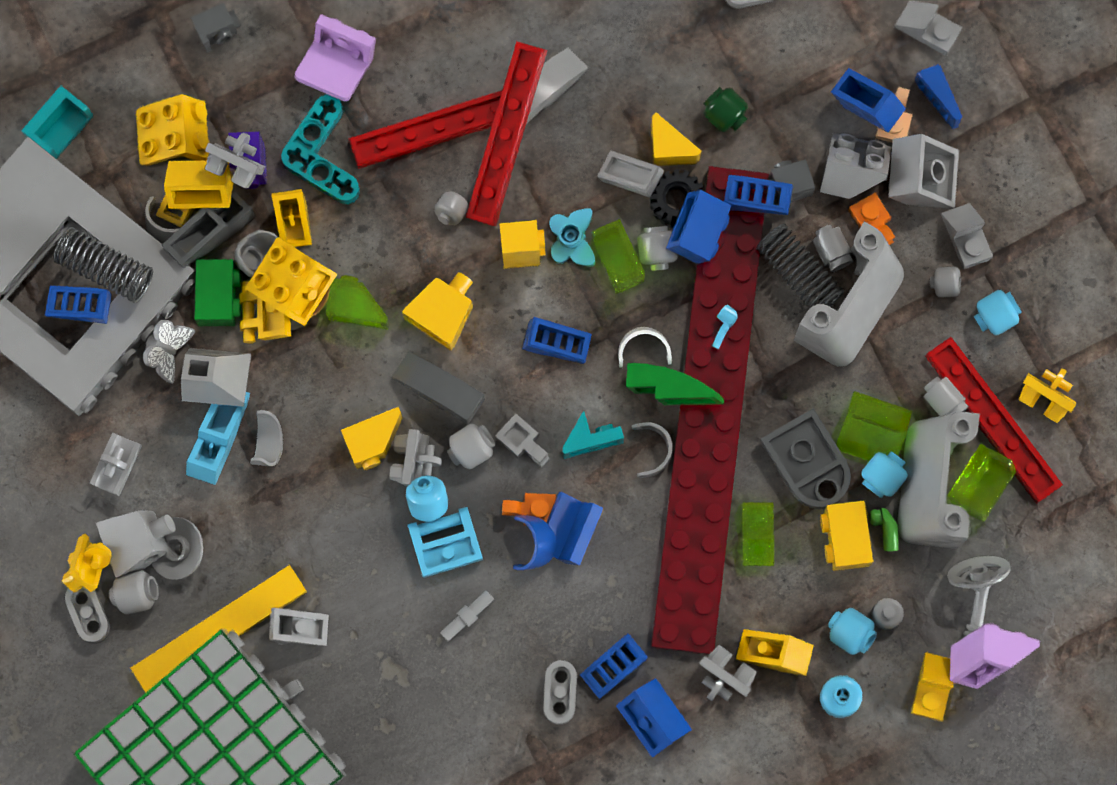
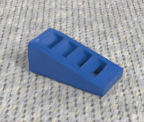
M937 64L917 72L914 80L916 85L952 129L957 128L962 115L941 66Z
M729 175L724 202L730 204V210L788 215L793 185L746 176ZM739 188H742L741 199H738ZM751 189H755L753 201H749ZM763 190H768L766 203H761ZM776 191H781L779 205H773Z
M50 286L45 316L107 324L112 294L108 289ZM57 294L63 295L61 310H55ZM69 296H75L72 311L67 310ZM81 297H86L84 311H79ZM93 298L98 299L96 312H91Z
M533 317L528 323L522 349L584 364L592 334ZM538 330L543 331L540 343L535 341ZM550 333H555L552 346L547 345ZM562 335L567 336L564 350L559 349ZM574 338L580 339L576 353L571 352Z
M627 633L579 676L600 700L648 659V656ZM624 646L636 658L633 662L622 652L621 649ZM614 654L626 666L623 671L611 659ZM605 662L617 675L614 679H611L601 667ZM595 670L607 683L603 688L591 675Z

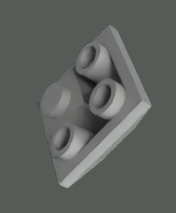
M833 133L820 192L850 199L885 181L888 175L892 146H888L878 140L866 141L857 139L855 136L847 133Z
M189 348L185 353L181 375L182 401L244 407L251 353Z

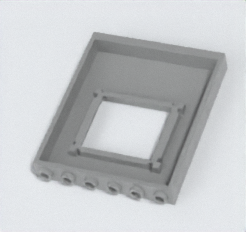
M27 137L0 168V296L4 295L0 300V353L77 416H80L83 412L87 413L94 407L97 402L96 397L103 388L107 390L113 385L117 379L116 373L123 365L128 366L135 359L138 353L136 350L143 342L146 343L150 335L154 334L155 325L164 318H170L178 307L176 303L182 296H188L195 289L196 272L189 265L182 267L162 247L158 240L32 139ZM73 227L78 229L79 234L84 232L85 237L90 235L91 240L96 239L97 243L102 242L103 246L108 245L109 250L114 248L115 253L120 251L121 256L126 254L127 259L132 257L133 262L138 260L139 266L144 263L145 266L152 267L153 277L148 289L138 302L133 303L127 297L123 298L121 294H118L110 303L107 324L93 323L72 349L69 350L7 299L59 241L64 232ZM105 248V250L102 252V255H103V256L105 255L106 248ZM112 252L108 255V260H110ZM118 255L115 257V259H114L113 262H112L114 265L116 264V261H117V259H118ZM124 258L121 260L120 264L118 265V268H119V269H121V267H122V265H123ZM130 261L126 265L123 271L124 273L127 272L130 265ZM136 265L133 267V269L131 270V272H130V274H129V277H130V278L132 277V275H133V273H134V270H135V268H136ZM147 273L145 274V276H144L143 279L141 280V282H140V284H139V286H138V288H137L136 293H137V292L140 290V288L142 287V285H143V283H144V281H145V279H146Z

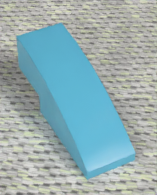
M246 392L244 407L211 404L198 430V439L187 460V476L216 485L241 424L250 398L249 392Z

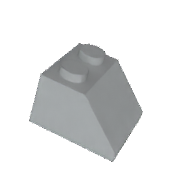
M924 134L893 139L888 197L912 206L955 208L959 150Z

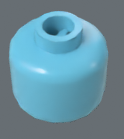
M996 290L977 302L976 308L979 313L974 318L983 332L989 329L993 335H1000L1019 323L1018 315L1022 311L1010 291L1005 294L1002 290Z
M892 451L888 456L878 452L862 470L861 475L864 478L862 484L880 498L884 495L891 497L908 477L907 471L902 468L906 462Z
M421 476L414 479L407 486V504L414 518L424 522H433L445 514L449 501L446 487L439 478Z
M848 608L842 613L837 611L828 623V627L831 629L830 641L852 655H856L859 652L865 653L871 647L877 635V632L874 631V622L853 608Z
M838 675L831 678L823 685L820 692L822 708L827 714L835 718L851 716L859 709L862 702L860 685L848 676Z

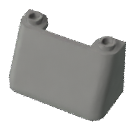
M865 221L858 230L854 244L851 247L852 255L856 259L854 274L859 276L838 311L824 304L812 306L800 322L793 340L838 367L849 365L855 359L904 278V269L884 235Z
M957 412L916 421L908 428L905 436L903 461L906 463L902 467L907 471L908 477L900 488L897 519L898 535L904 542L958 549L968 539L969 516L962 507L946 504L950 456L956 445L968 443L976 436L979 424L978 413Z

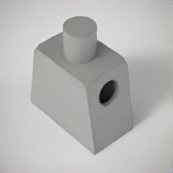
M145 510L131 512L96 523L103 545L111 551L110 564L116 578L131 572L144 570L168 552V546L164 536L174 532L176 529L175 523L169 515H164L157 519L154 511Z

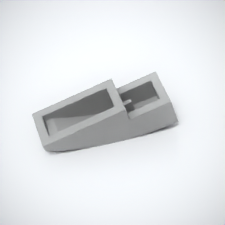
M568 47L543 64L527 123L543 108L547 109L589 70V67Z

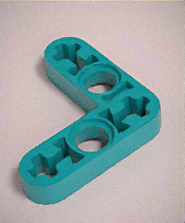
M325 94L316 100L281 153V159L284 167L292 174L337 202L351 204L358 199L360 194L357 180L349 173L317 154L343 114L340 100ZM333 103L336 112L334 114L332 112L327 113L324 122L328 125L325 127L319 121L324 115L322 106L329 107ZM311 126H315L321 131L319 138L314 141H309L304 137L305 130ZM300 152L301 159L309 164L306 173L303 172L305 167L300 162L295 161L293 164H290V154L296 155ZM319 166L326 167L329 170L328 177L323 181H317L312 177L313 170ZM336 174L339 175L336 177L339 184L347 186L348 183L351 184V190L353 191L351 194L346 192L343 196L341 195L340 188L333 183Z

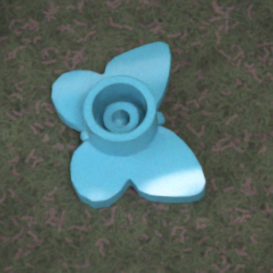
M590 208L574 211L568 218L561 214H556L550 218V229L557 236V241L551 247V255L556 263H564L571 258L578 265H595V256L591 247L585 241L586 235L584 234L592 220V210Z

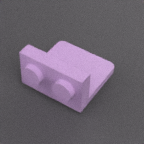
M321 14L315 25L314 42L297 68L295 79L341 101H348L373 60L376 38L370 36L365 31L356 30L344 25L337 19L328 18Z

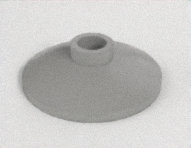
M171 517L176 529L174 532L164 536L168 552L152 563V566L161 576L171 580H180L190 576L198 568L203 555V541L199 530L192 522L185 518ZM181 544H182V547H183L182 553L180 552V545H181Z

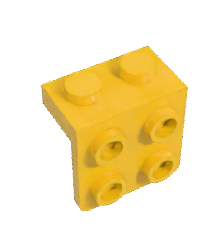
M180 94L137 109L139 162L141 165L150 166L179 156L195 161L207 160L209 153L205 149L209 143L205 101Z

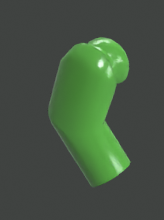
M880 507V510L872 509L869 513L870 523L873 526L881 525L883 530V550L898 551V524L888 509Z

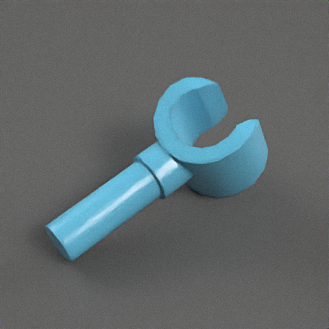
M725 305L717 315V318L723 322V325L720 327L712 344V347L719 349L729 328L737 321V312L729 305Z

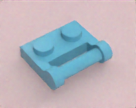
M468 507L460 508L458 513L441 517L433 522H425L418 525L417 522L408 524L423 578L483 560ZM463 524L464 532L425 544L422 542L421 536Z

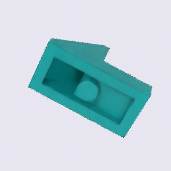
M583 411L562 448L564 459L624 444L621 426L614 428L613 424L603 425L595 429L596 433L591 434L585 412Z

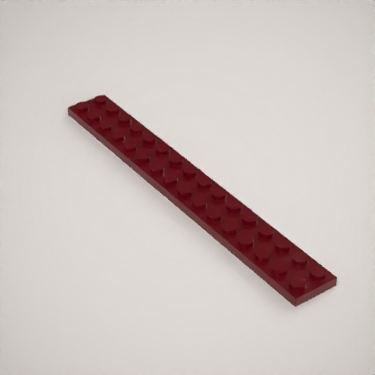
M709 166L706 193L724 201L729 175L768 180L769 173ZM739 188L738 199H741L742 188ZM751 189L749 201H753L755 189ZM763 190L761 203H766L767 190ZM730 210L728 213L730 216L729 223L719 236L717 242L719 248L716 255L708 262L697 264L684 373L716 391L724 398V404L680 405L651 648L710 655L715 649L760 258L756 247L762 240L765 213ZM725 305H729L737 312V321L729 328L719 349L712 347V344L720 327L723 325V322L717 318V315Z

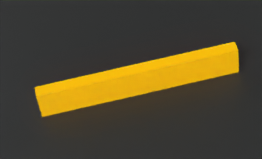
M288 565L130 669L146 693L219 630L226 629L228 632L234 630L241 636L270 617L271 608L282 609L307 593L292 567Z

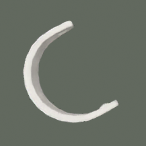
M635 328L629 331L620 343L618 351L619 368L623 367L622 354L625 345L631 338L640 334H651L661 339L666 346L668 365L672 364L671 350L666 338L653 328Z

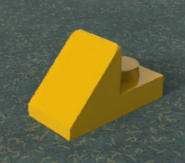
M927 652L924 653L910 714L943 721L949 692L954 686V682L950 681V658Z

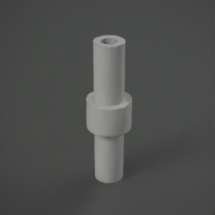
M487 591L483 592L468 607L466 605L456 613L458 616L440 634L449 642L466 625L470 627L478 619L476 616L494 598Z

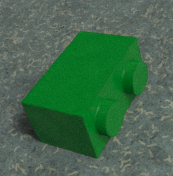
M233 259L196 260L195 321L198 326H236V317L241 316L240 299H236V287H241L242 274L241 269H237Z

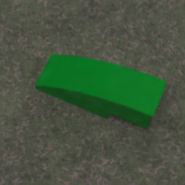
M627 363L626 387L635 394H655V399L664 406L724 404V398L716 391L685 373L657 365Z

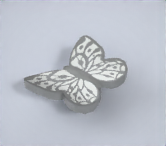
M160 320L155 325L154 334L150 335L146 341V350L143 353L145 365L155 368L157 374L166 382L174 383V355H176V350L180 349L195 334V330L181 325L174 326L169 320Z

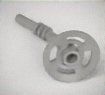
M997 556L974 557L957 563L948 571V581L952 585L976 591L971 622L966 625L968 631H964L965 636L983 625L989 588H991V585L1007 577L1011 571L1010 563L1006 559ZM987 567H996L999 569L994 572L992 570H988Z

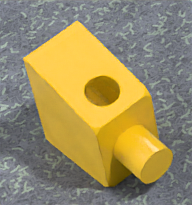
M460 272L456 274L449 285L441 279L435 278L402 311L403 318L452 351L473 308L472 301L465 296V293L473 283L472 280Z

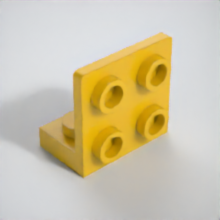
M277 237L248 282L246 289L282 314L305 326L334 281L337 273Z

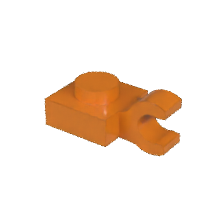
M876 193L849 207L848 211L859 228L865 221L878 229L884 235L889 245L894 243L895 235L889 226L886 225L891 220V216Z
M525 493L524 502L503 500L502 516L528 515L538 517L547 522L556 501V494Z

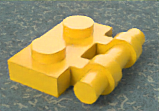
M249 281L241 282L242 293L239 294V299L242 305V320L240 321V331L243 332V343H255V331H258V339L264 341L291 337L290 318L246 289ZM255 304H257V318H255L254 314Z

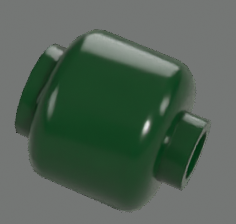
M719 87L703 103L706 107L704 109V116L720 132H726L730 128L736 131L747 120L744 114L748 110V104L732 88L728 87L723 90Z

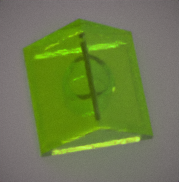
M854 391L836 445L841 452L870 461L878 452L888 456L892 451L898 456L907 435L912 411Z

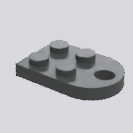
M814 408L760 439L762 446L790 492L801 504L814 509H823L827 505L838 503L847 492L851 478L849 466ZM824 482L831 483L836 490L835 496L829 499L823 498L818 491L819 485Z

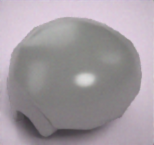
M256 230L241 239L235 249V260L239 269L248 277H252L277 236L269 231Z

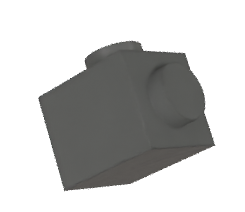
M806 159L792 163L791 160L782 161L774 165V169L770 171V181L793 185L791 202L813 196L815 185ZM781 191L775 192L777 205H779Z

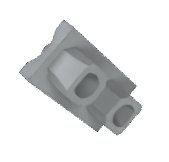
M244 132L241 133L238 139L232 136L226 138L225 144L233 147V151L217 143H208L205 149L206 152L210 153L205 170L223 176L229 162L237 166L231 181L244 188H249L256 175L263 174L266 166L243 156L246 153L253 157L257 148L249 145L250 135Z
M409 429L408 434L395 436L394 451L398 454H405L404 464H392L389 475L390 480L407 487L418 477L431 476L432 467L442 465V459L434 456L435 446L429 445L430 436L422 434L416 429Z
M112 432L89 484L120 496L142 445Z
M720 645L710 653L708 658L704 656L699 663L720 678L716 682L707 675L702 681V684L711 689L707 698L712 701L718 694L728 701L733 693L723 687L724 683H727L746 697L751 690L749 686L753 682L757 671L743 662L734 676L729 674L723 668L733 654Z

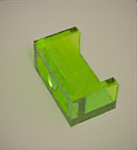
M618 219L593 230L592 242L616 294L643 283L645 280L644 269L621 220Z
M980 444L948 494L951 504L962 507L967 514L985 522L1016 473L1013 461Z

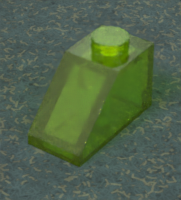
M342 275L340 279H334L330 287L326 308L328 320L389 329L388 317L362 282H358V278Z

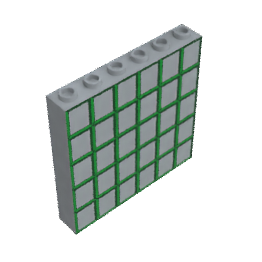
M226 629L219 630L73 753L99 785H336L347 775L343 771L346 765L335 752L331 755L322 746L326 742L322 735L314 727L311 730L308 729L302 721L306 718L302 711L294 703L290 706L282 697L285 694L283 688L275 679L269 681L264 676L262 671L265 667L254 654L249 657L241 648L245 643L234 630L228 632Z

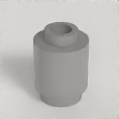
M827 225L815 232L817 237L812 242L825 267H829L831 272L841 270L853 262L851 258L852 251L840 227L833 228L832 225Z
M937 376L924 387L927 393L923 398L939 416L964 412L969 407L964 402L966 398L947 377L941 380Z

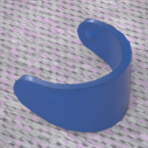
M515 515L514 520L524 522L531 530L535 548L533 557L527 565L515 564L513 569L528 570L546 565L553 558L556 550V537L553 530L544 520L538 517Z

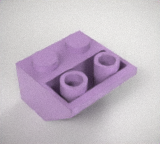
M984 624L951 646L950 681L978 689L1037 649L1040 641L1029 638L1021 632H1009L1000 629L999 626L994 624Z

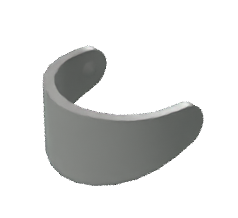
M151 196L145 210L146 228L151 236L163 244L179 229L162 228L153 222L150 213L156 198Z
M259 410L256 415L258 422L256 450L254 458H251L250 463L251 465L275 466L279 462L283 451L282 428L274 414L269 411Z
M646 422L631 425L632 430L650 429L657 432L663 437L668 448L667 457L659 467L651 471L640 472L637 474V477L647 478L661 473L669 464L672 455V440L669 433L662 426L655 423Z

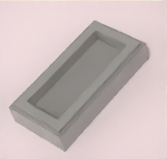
M610 150L597 177L602 182L651 197L664 171L660 166Z

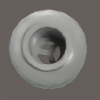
M668 226L644 228V233L637 237L639 261L641 264L650 265L651 271L669 269L668 263L678 259V254L666 248L672 231L668 230Z
M471 423L450 436L449 444L451 448L447 452L456 466L461 464L467 469H473L493 455L492 447L495 446V442L485 426L481 425L479 427Z
M143 570L115 578L113 587L109 590L111 603L117 606L124 614L151 609L159 596V589L155 578L149 576Z

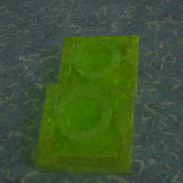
M742 502L743 566H774V502Z

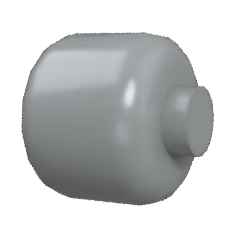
M447 191L442 194L436 203L434 211L441 223L457 225L466 215L469 205L460 194Z
M954 266L938 267L935 270L934 276H930V288H934L935 294L938 297H957L961 291L960 270Z
M892 598L879 600L871 612L874 625L882 630L896 628L904 617L901 604Z

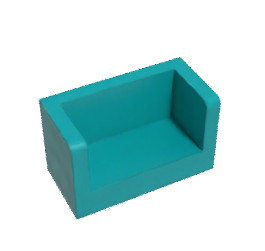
M60 86L21 131L26 138L32 139L57 159L93 118V114L88 106L64 87Z

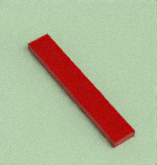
M516 41L465 218L497 226L548 50Z
M502 90L349 138L358 169L492 127Z
M952 337L925 355L942 379L947 377L966 398L964 402L969 406L966 411L979 414L978 427L1036 504L1063 485Z

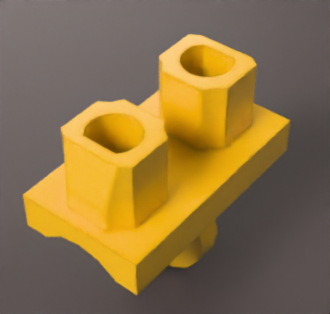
M1063 368L1060 369L1057 375L1048 369L1044 371L1041 377L1050 381L1051 385L1046 384L1030 373L1023 380L1025 385L1019 400L1033 408L1042 394L1051 400L1043 415L1056 423L1068 411L1072 412L1076 406V401L1056 390L1059 387L1069 392L1073 386L1063 379L1067 372Z
M84 533L78 538L75 551L69 554L68 563L70 568L63 575V584L73 592H77L83 587L90 593L97 589L102 569L107 567L111 561L112 554L110 549L103 545V543L92 544L89 536Z

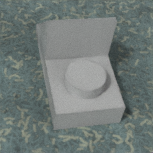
M909 1L894 27L947 56L963 27L937 14L939 8L937 4Z
M970 203L941 213L963 270L993 258L982 230L985 222Z
M271 608L269 640L279 645L327 646L329 615Z

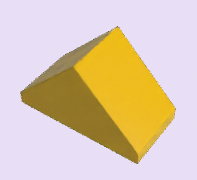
M655 113L651 121L654 165L697 164L701 159L702 151L658 113Z
M302 189L271 193L279 237L294 247L312 245L307 203Z

